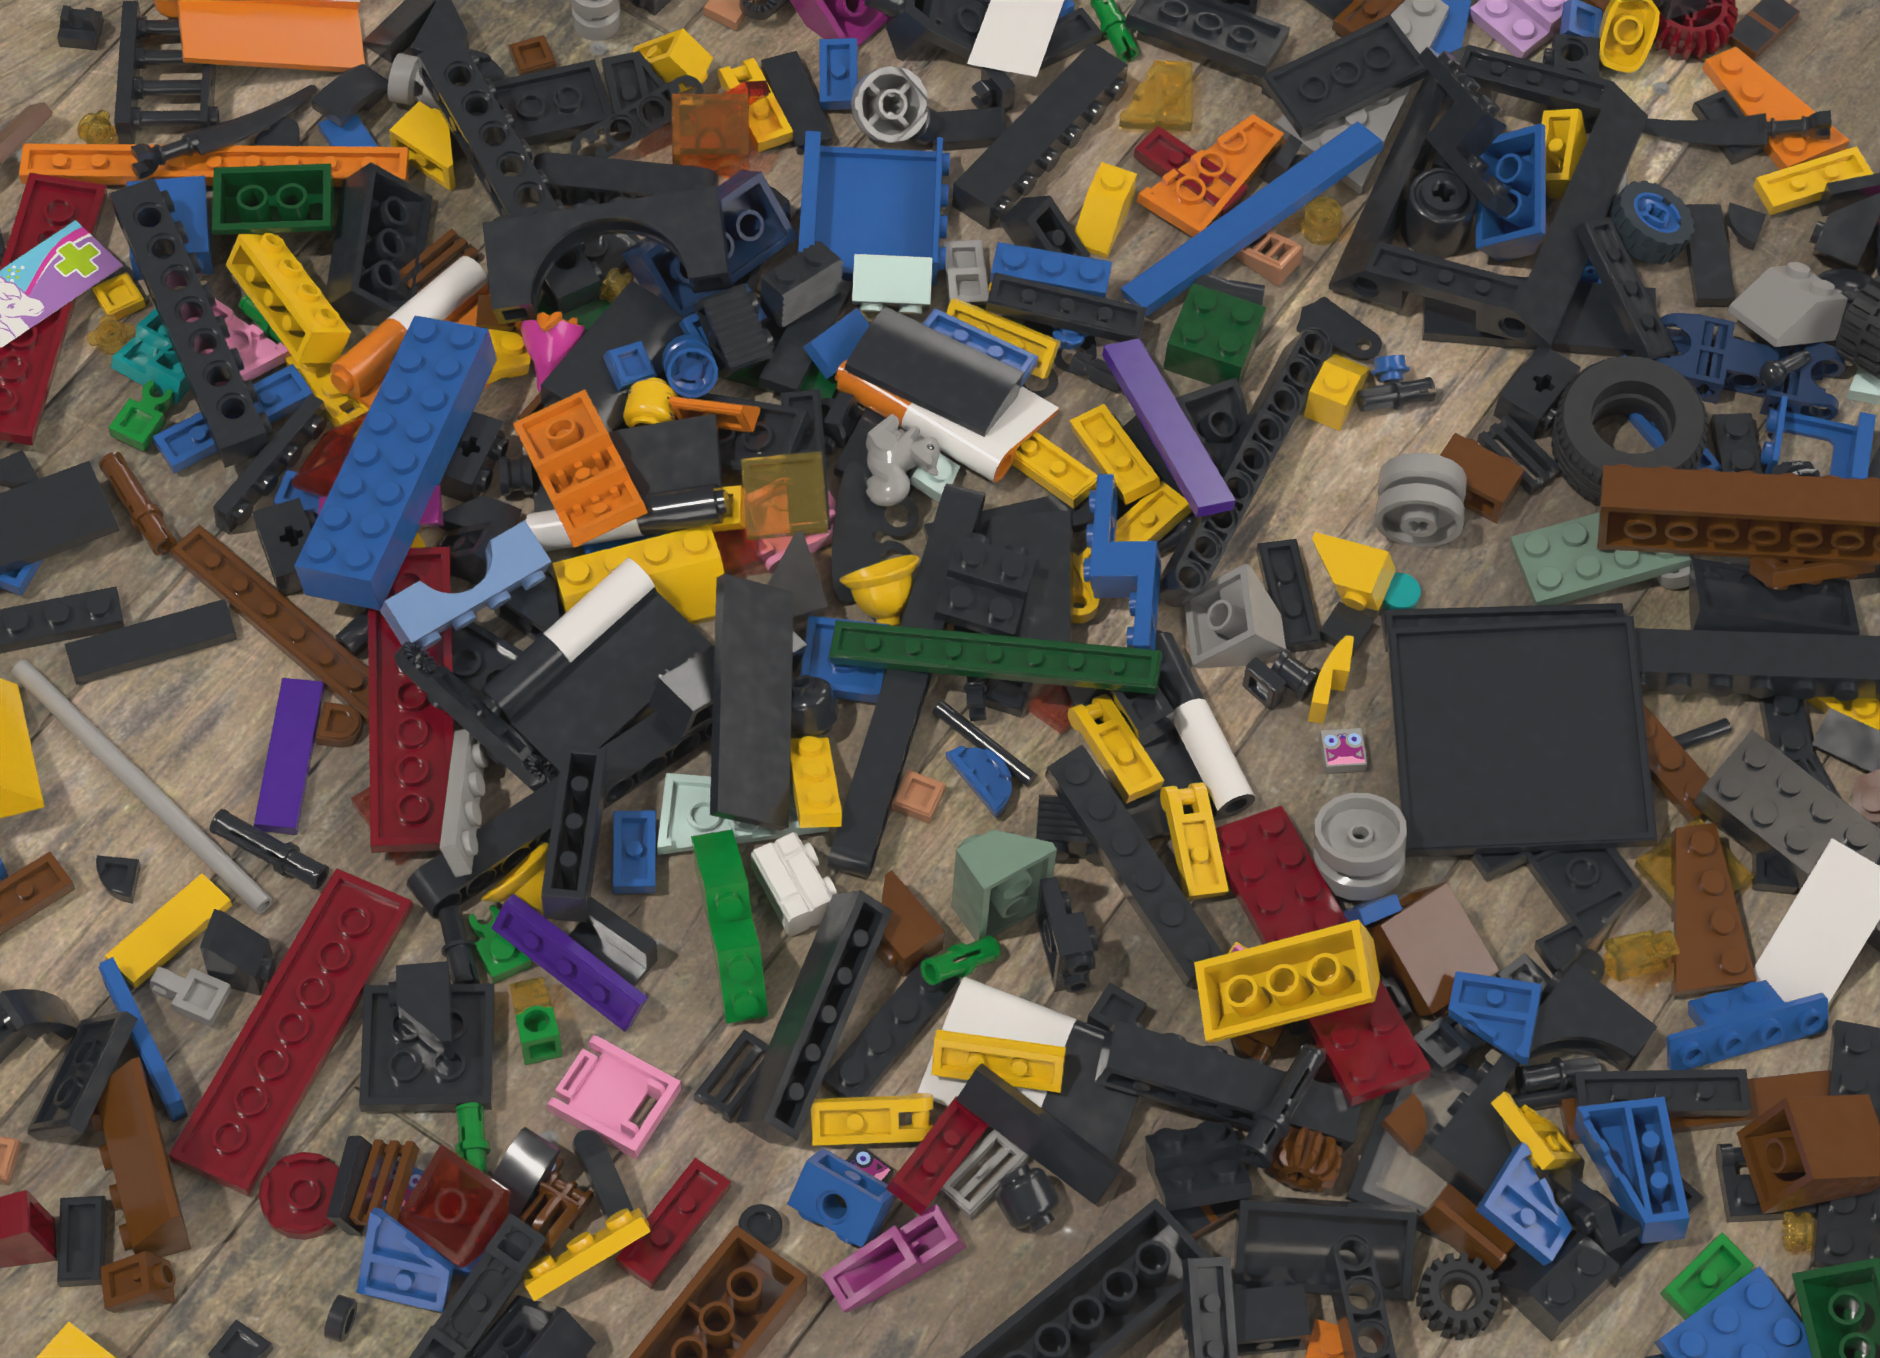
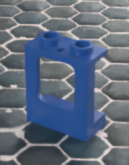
M1783 395L1777 410H1769L1765 432L1771 433L1770 442L1765 441L1760 458L1761 465H1766L1765 474L1771 473L1773 467L1778 464L1782 434L1791 433L1828 441L1832 444L1833 451L1829 475L1847 479H1864L1868 477L1876 415L1860 412L1855 425H1849L1786 411L1788 397Z

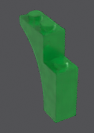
M733 829L691 836L695 872L706 913L726 1024L767 1017L768 1009L760 944L752 919L748 881Z

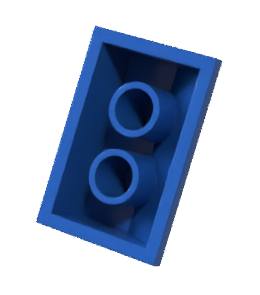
M1542 123L1500 134L1480 156L1490 167L1486 172L1490 176H1496L1509 188L1510 191L1506 195L1516 205V208L1505 218L1485 207L1477 198L1476 249L1500 262L1533 255L1546 234L1545 125Z

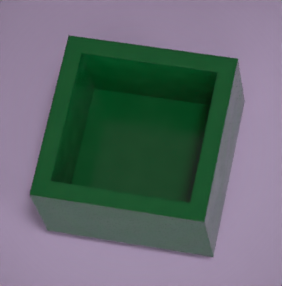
M1192 283L1167 342L1163 369L1209 385L1236 377L1239 385H1241L1262 333L1266 307Z

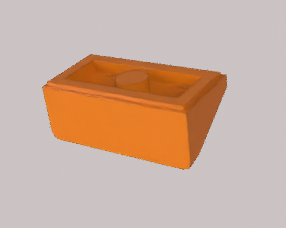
M670 397L668 401L678 420L716 414L718 429L753 432L760 414V407L686 397Z

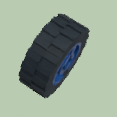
M1633 181L1629 186L1623 187L1613 201L1607 217L1611 218L1626 251L1633 255L1634 258L1641 259L1649 264L1658 263L1663 265L1666 262L1674 261L1690 241L1695 231L1693 228L1695 225L1694 218L1691 217V211L1684 205V201L1680 197L1675 196L1668 188L1665 189L1657 183H1649L1648 181Z

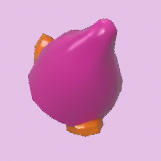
M541 312L537 315L536 320L522 321L523 341L534 362L537 390L539 392L541 391L543 381L585 333V326L578 325L577 318H571L568 321L564 320L562 312H554L551 315Z

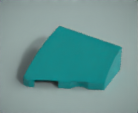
M155 308L137 324L135 337L112 356L111 368L142 386L150 380L154 381L157 388L156 393L160 396H163L168 388L173 390L174 404L177 405L189 391L190 387Z

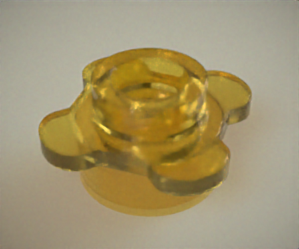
M99 110L97 113L86 114L78 124L77 133L79 138L87 144H108L110 141H113L117 133L115 127L109 121V112Z
M107 314L100 318L98 327L87 334V340L91 346H98L102 353L114 355L129 342V338L134 336L135 330L132 324H123L117 321L115 316Z

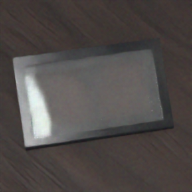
M1427 1060L1431 1067L1430 1078L1384 1094L1345 1199L1351 1202L1413 1206L1417 1211L1416 1230L1445 1242L1419 1219L1448 1183L1419 1161L1428 1149L1427 1146L1421 1143L1415 1153L1410 1156L1380 1125L1387 1116L1414 1093L1421 1102L1426 1115L1425 1138L1437 1122L1445 1127L1453 1116L1446 1111L1462 1091L1470 1096L1477 1087L1471 1079L1478 1070L1459 1063L1440 1073ZM1506 1084L1504 1092L1507 1091L1508 1084Z

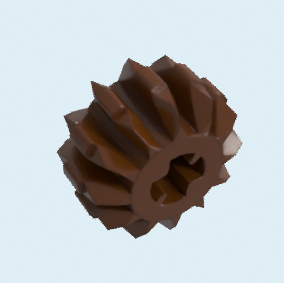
M1291 1126L1288 1137L1281 1139L1272 1153L1273 1162L1267 1170L1272 1175H1275L1277 1182L1288 1184L1290 1189H1301L1304 1193L1308 1190L1322 1193L1324 1189L1333 1188L1341 1170L1343 1149L1336 1144V1140L1333 1137L1323 1136L1320 1130L1311 1131L1306 1126L1302 1129Z

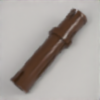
M120 452L106 454L99 461V468L109 480L122 504L128 510L133 528L141 532L145 537L153 554L158 556L160 553L161 555L169 553L170 549L177 544V541L165 525L161 509L150 501L134 473L128 467L123 455Z

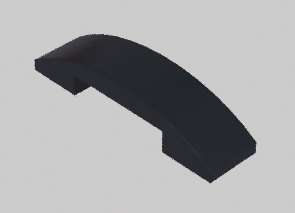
M1526 953L1496 975L1499 978L1542 984L1541 998L1546 994L1543 990L1544 987L1551 980V977ZM1449 1016L1445 1019L1439 1017L1414 1036L1424 1057L1440 1073L1463 1062L1488 1044L1487 1041Z
M510 1213L485 1248V1253L434 1326L431 1325L409 1358H467L504 1307L539 1254L547 1238Z

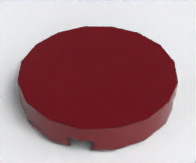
M309 1152L288 1155L276 1162L277 1165L263 1177L259 1191L260 1205L264 1218L274 1231L287 1238L307 1240L322 1236L337 1226L326 1216L339 1167L337 1168L334 1163L330 1162L329 1158L318 1153Z

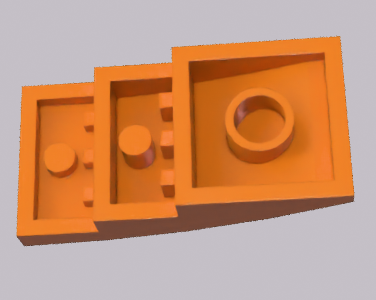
M585 389L512 423L574 548L648 513L606 427Z

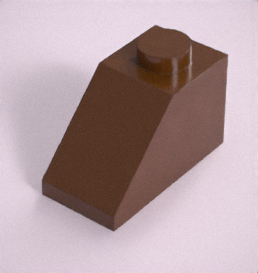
M893 870L885 874L881 903L893 910L876 952L888 968L894 966L900 975L904 977L915 969L926 954L929 957H933L943 950L945 931Z

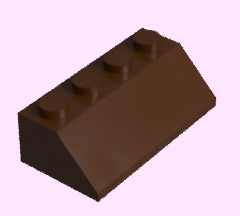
M134 1058L110 1076L91 1117L96 1133L104 1131L107 1144L99 1146L105 1171H114L116 1184L109 1185V1191L115 1211L122 1209L124 1211L126 1223L118 1226L125 1251L133 1249L135 1254L148 1251L157 1256L164 1257L189 1250L191 1245L152 1092L140 1058Z

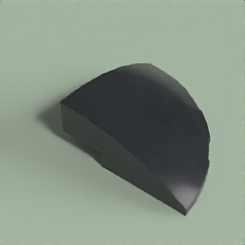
M1236 377L1175 398L1217 470L1248 416L1244 396ZM1135 415L1122 427L1157 474L1159 481H1163L1184 497L1138 416ZM1193 511L1190 514H1188L1189 517H1193L1194 515Z

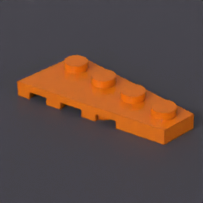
M1737 47L1714 55L1704 61L1703 71L1719 92L1723 90L1728 92L1745 116L1766 113L1767 121H1770V118H1774L1775 121L1797 120L1801 119V116L1809 117L1815 113L1813 109ZM1831 126V136L1828 140H1816L1810 136L1802 137L1801 134L1775 136V139H1771V136H1768V145H1765L1764 150L1778 169L1782 170L1846 150L1850 140Z
M1252 114L1217 138V142L1207 150L1203 151L1201 149L1191 156L1190 161L1178 169V171L1186 176L1181 177L1177 181L1176 177L1179 173L1172 169L1162 176V180L1152 188L1148 186L1139 192L1136 202L1191 237H1194L1219 219L1225 204L1242 184H1248L1282 143L1284 133ZM1205 157L1219 166L1221 170L1211 173L1201 166L1200 161ZM1224 171L1236 178L1231 187L1219 179V176ZM1200 173L1214 177L1213 184L1210 187H1206L1205 183L1198 178ZM1186 180L1195 181L1202 187L1201 194L1198 196L1184 186L1183 182ZM1206 190L1220 199L1214 207L1203 200Z

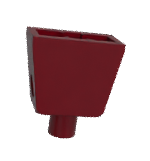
M28 1190L1 1196L0 1268L57 1261L55 1218Z

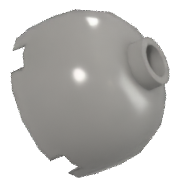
M894 66L876 68L863 76L853 90L851 99L853 119L859 129L871 139L886 143L907 140L919 132L927 119L928 112L924 113L927 106L926 99H928L927 90L920 78L908 69Z

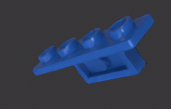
M1767 980L1690 1000L1688 1001V1015L1697 1027L1667 1036V1067L1669 1070H1689L1825 1032L1828 1030V998L1824 993H1818L1784 1002Z

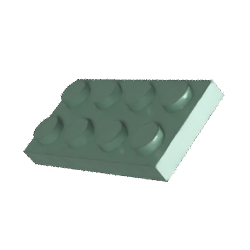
M1599 512L1512 536L1510 543L1534 606L1558 605L1673 573L1689 567L1691 558L1689 554L1597 549Z

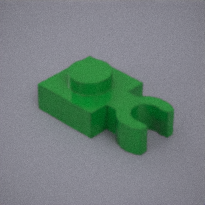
M152 380L148 381L142 389V400L138 402L129 398L108 427L110 436L145 452L153 441V436L158 434L166 423L164 414L161 412H165L173 406L175 401L173 390L168 388L163 396L155 398L153 396L157 392L156 384Z
M493 904L489 906L490 915L493 919L489 924H480L474 913L469 915V923L472 933L476 937L481 938V940L475 942V950L492 983L496 984L531 968L532 961L491 929L500 912Z

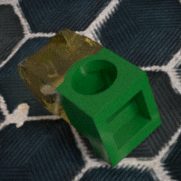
M543 976L509 984L524 1064L529 1065L563 1057L560 1034Z

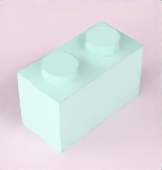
M854 254L852 305H860V311L880 313L883 306L899 307V313L922 314V308H930L932 258Z

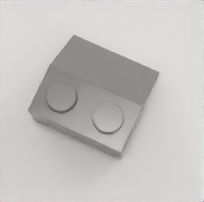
M1789 262L1785 266L1769 267L1730 304L1728 312L1774 347L1834 341L1839 331L1848 298L1835 290L1832 283L1822 280L1810 272V268L1807 265L1799 262Z

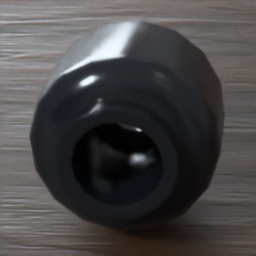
M810 675L798 676L792 680L791 731L804 737L813 736L818 738L824 736L832 729L839 716V709L831 685L823 678Z
M1025 1164L997 1181L1000 1188L995 1193V1200L1013 1228L1022 1229L1029 1226L1033 1233L1055 1220L1051 1211L1058 1207L1060 1198L1046 1173L1041 1168L1030 1169Z

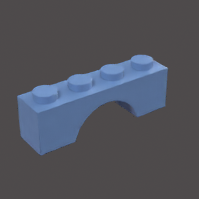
M524 520L490 540L485 550L487 561L486 575L474 588L461 593H443L418 581L385 600L381 613L400 643L403 645L406 641L416 642L419 647L423 646L424 650L442 639L440 633L453 626L458 631L477 618L474 614L486 606L490 610H494L512 598L509 593L520 586L528 590L542 582L546 578L544 572H546L552 561L527 522Z

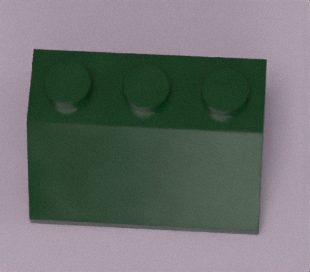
M331 163L214 168L213 235L331 231L335 224L336 202Z
M1880 1257L1792 1273L1812 1358H1880Z

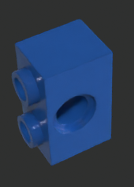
M821 1148L806 1161L787 1205L796 1209L803 1219L812 1223H820L834 1231L841 1241L850 1245H858L862 1248L878 1235L895 1196L885 1189L888 1184L827 1149ZM835 1194L840 1195L845 1200L847 1208L838 1204Z

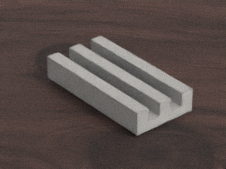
M994 1129L958 1165L938 1193L942 1197L946 1196L950 1200V1204L956 1209L959 1207L963 1211V1215L970 1220L1000 1188L997 1181L1023 1166L1028 1161L1029 1155ZM997 1143H1000L1003 1147L957 1192L953 1187ZM1010 1154L1014 1156L970 1202L966 1200Z

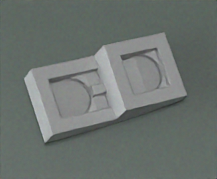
M982 240L943 242V247H946L945 275L949 304L951 299L957 298L972 305H986L989 294Z

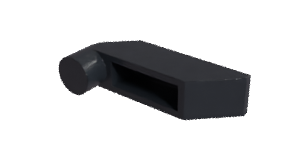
M583 1130L577 1133L572 1142V1149L580 1160L604 1218L607 1220L613 1214L626 1208L632 1212L634 1209L608 1149L600 1136L592 1130Z

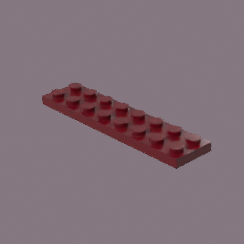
M30 172L0 270L75 220L95 238L107 198V186ZM77 297L2 348L0 347V441L34 445Z
M450 547L410 548L386 600L418 581L423 582L436 591L451 593ZM368 608L371 853L440 850L454 740V718L446 711L433 706L428 700L427 694L397 666L394 654L402 644L382 615L381 610ZM452 627L440 633L442 639L423 652L425 653L428 650L430 652L428 656H433L437 665L440 667L444 665L453 673Z
M1282 805L1215 828L1226 880L1262 945L1348 922ZM1381 979L1374 1002L1303 1019L1319 1049L1324 1053L1326 1062L1351 1107L1430 1078L1431 1067Z
M338 868L335 869L168 1156L171 1163L249 1197L362 999L364 985L371 983L413 909L412 900Z

